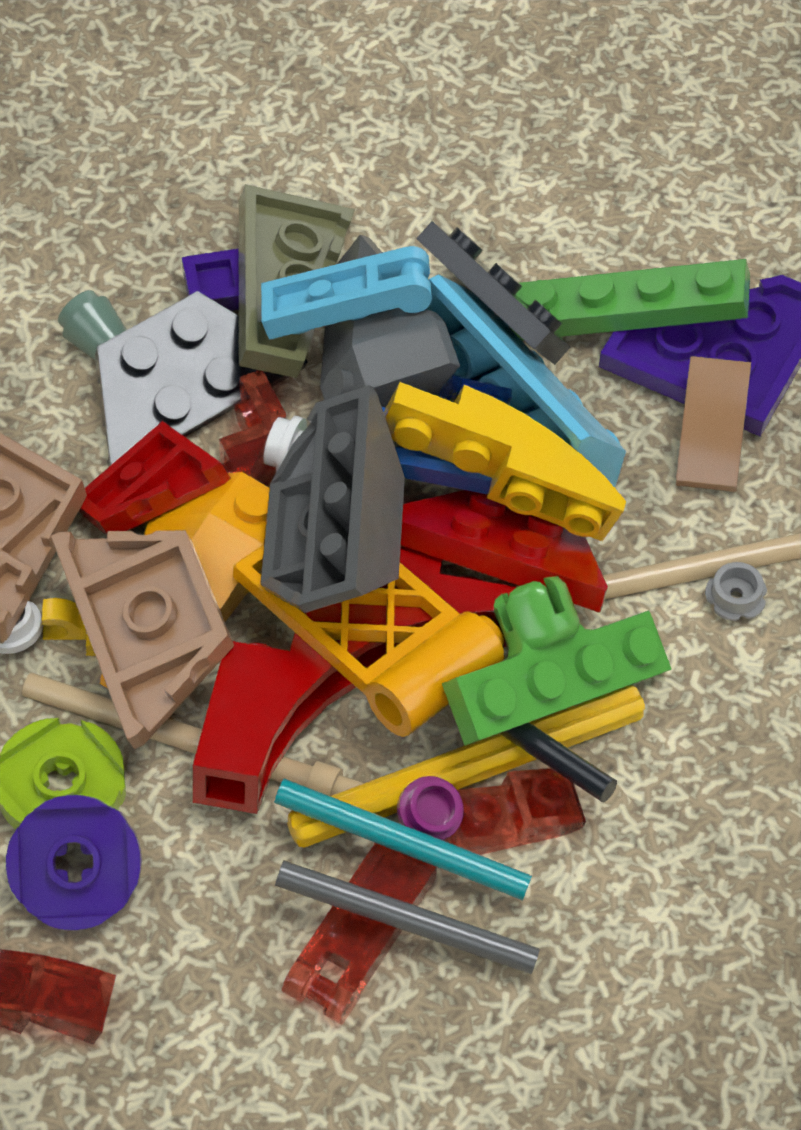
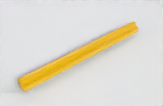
M629 685L529 723L568 748L641 720L644 716L645 703L638 689L634 685ZM498 733L330 797L376 815L387 817L397 813L400 794L407 785L418 778L425 776L439 777L448 781L458 790L537 759ZM293 810L288 814L287 824L289 832L298 847L305 848L346 832Z

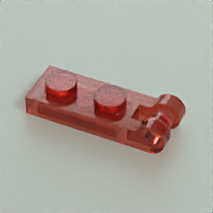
M374 843L349 883L419 906L436 880L437 867ZM332 906L288 972L283 983L282 992L299 1002H303L305 997L324 1007V1016L340 1025L344 1024L357 1004L360 994L402 930ZM327 961L345 970L337 983L320 974Z

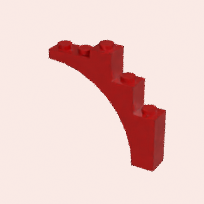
M407 547L400 548V563L459 614L468 611L478 616L483 615L490 618L499 627L494 613L495 599L505 593H508L509 596L516 586L481 581L474 577H457L441 574L442 559ZM387 584L379 588L387 589ZM341 603L322 607L305 614L314 622L341 623ZM349 604L348 623L386 625L387 606ZM394 606V626L422 627L433 619L421 607ZM295 632L290 651L272 648L263 643L248 644L233 641L234 647L220 661L192 765L193 803L257 814L272 773L296 737L326 707L356 688ZM348 641L347 652L365 668H368L386 654V642Z

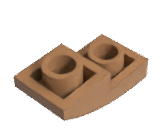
M690 357L676 486L737 491L751 362Z

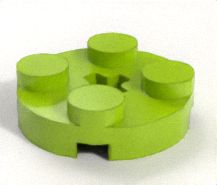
M46 718L20 729L3 746L0 753V811L15 830L35 808L47 800L60 796H90L100 799L109 806L119 810L126 797L123 756L114 739L101 727L81 720V726L72 723L60 724V718ZM57 770L63 776L74 772L77 776L72 780L70 788L54 791L48 789L50 785L48 774Z

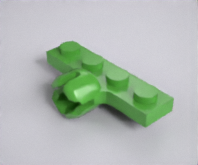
M558 576L543 578L546 586L541 584V582L532 581L516 587L509 596L508 593L501 594L495 599L494 613L508 648V657L497 664L442 683L464 745H469L672 670L650 610L592 630L585 629L579 623L580 620L567 585Z

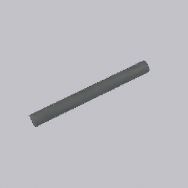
M285 860L282 862L275 882V886L529 974L533 972L540 948Z

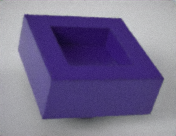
M239 248L182 257V270L188 296L198 291L230 311L239 310Z

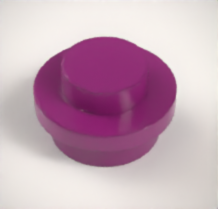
M425 776L414 780L404 788L398 800L397 814L400 824L440 840H445L456 832L462 822L463 803L458 791L448 781L435 776Z

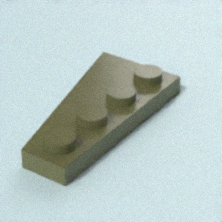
M245 184L238 201L239 366L297 378L304 364L315 328L302 334H290L269 340L261 318V283L336 265L355 209Z

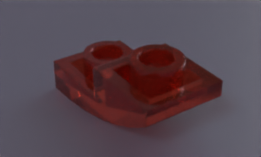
M541 768L511 771L507 773L502 784L499 786L457 790L463 803L462 822L456 832L444 841L482 855L567 835L582 829L586 819L574 783L553 769Z
M0 949V1027L21 1034L28 1023L31 1022L93 1045L103 1032L116 975L64 959Z

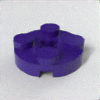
M84 795L56 797L45 801L35 808L15 830L9 841L6 853L7 879L15 897L38 920L50 927L63 930H82L95 927L124 908L139 883L142 870L140 843L135 831L127 822L123 813L100 799ZM71 842L80 843L82 853L93 856V868L83 870L81 875L82 881L78 882L69 881L68 871L57 869L55 864L56 856L67 854V843Z

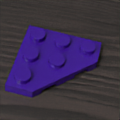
M784 275L760 280L759 287L749 289L748 318L614 331L600 353L599 368L685 404L691 356L751 362L744 430L761 437L801 367V282Z

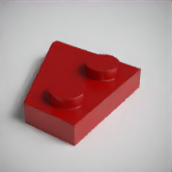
M162 421L85 487L87 496L79 512L106 535L108 531H128L224 485L231 477L219 460Z

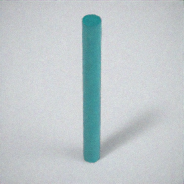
M285 778L282 780L274 800L275 804L522 901L532 878L530 874Z

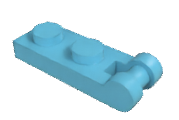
M409 246L261 283V318L269 340L290 334H302L314 328L347 320L362 319L368 315L395 308H400L408 313L424 311L430 306L432 301L431 283L428 280L430 274L429 256L425 250Z

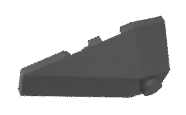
M359 235L337 264L383 252L369 237ZM400 308L371 314L362 319L347 320L325 326L320 388L323 398L326 400L371 385L377 392L381 407L386 408L399 382L437 395L460 367L446 324L436 312L425 309L419 313H408Z

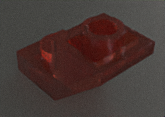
M258 370L240 377L241 402L234 405V410L241 431L220 438L219 451L220 462L227 473L243 472L268 487L276 467L264 463V450L275 420L278 417L286 419V413L264 372Z

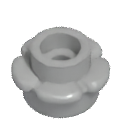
M732 562L722 566L716 572L715 577L710 579L706 585L705 595L707 601L710 604H714V611L718 616L729 621H737L740 617L752 619L763 611L766 604L763 596L766 595L767 588L763 578L756 568L746 563ZM738 591L742 594V597L734 598L731 596V593Z

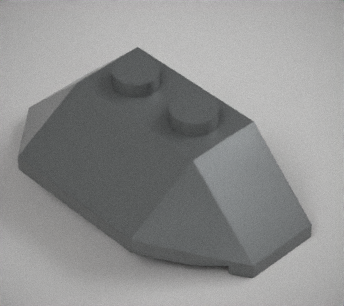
M371 385L315 403L307 417L310 425L292 444L270 483L261 585L267 592L305 613L362 596L399 579L405 477L377 392Z

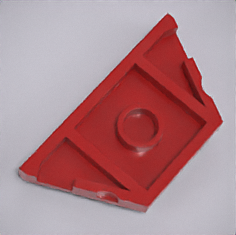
M468 490L403 504L401 546L519 586L532 581L541 582V584L546 586L543 578L558 576L566 583L573 604L598 613L601 612L608 586L586 537L574 535L562 526L533 515L516 513L506 505L488 499V494Z

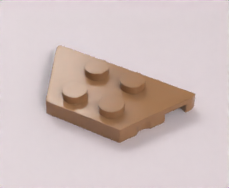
M186 530L155 531L149 535H138L133 531H108L107 538L75 539L71 532H58L51 535L52 541L126 738L132 747L137 749L153 736L234 647L233 641L196 549Z

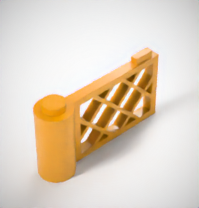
M264 544L233 565V578L366 695L370 708L377 719L395 735L401 737L409 736L449 705L442 683L504 660V638L499 627L490 618L483 615L478 616L468 611L459 614L401 563L399 565V579L388 583L387 589L377 588L362 596L339 602L341 603V623L314 622L303 611L264 589L261 585V574L258 573L262 570ZM349 604L387 606L386 625L348 623ZM394 606L421 607L433 619L422 627L394 626ZM348 641L386 642V654L368 668H365L347 652Z

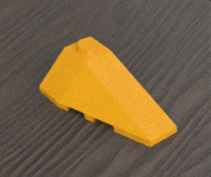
M243 472L228 473L231 479L224 485L149 520L144 535H149L155 531L186 530L196 549L225 622L249 592L233 578V565L265 543L270 488ZM101 674L99 684L108 689L103 674Z

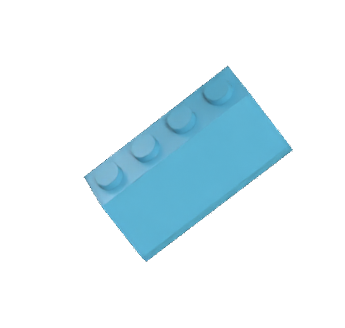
M439 274L430 278L432 301L427 310L436 312L444 320L460 367L441 389L445 396L451 402H455L461 389L466 385L506 403L557 434L576 449L577 452L581 453L615 487L626 450L621 446L614 433L605 429L583 406L577 394L567 389L546 367L541 356L537 352L530 350L509 328L508 324L476 294Z

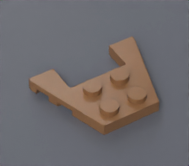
M0 433V643L3 644L9 638L27 602L30 600L56 553L51 535L68 531L87 494L82 479Z

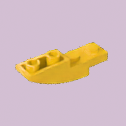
M399 382L383 412L392 440L408 450L422 451L451 462L463 471L480 473L492 478L487 498L506 505L516 513L533 515L562 526L574 535L603 541L624 512L626 500L609 480L581 453L577 452L576 449L557 434L528 415L471 387L464 385L455 402H451Z

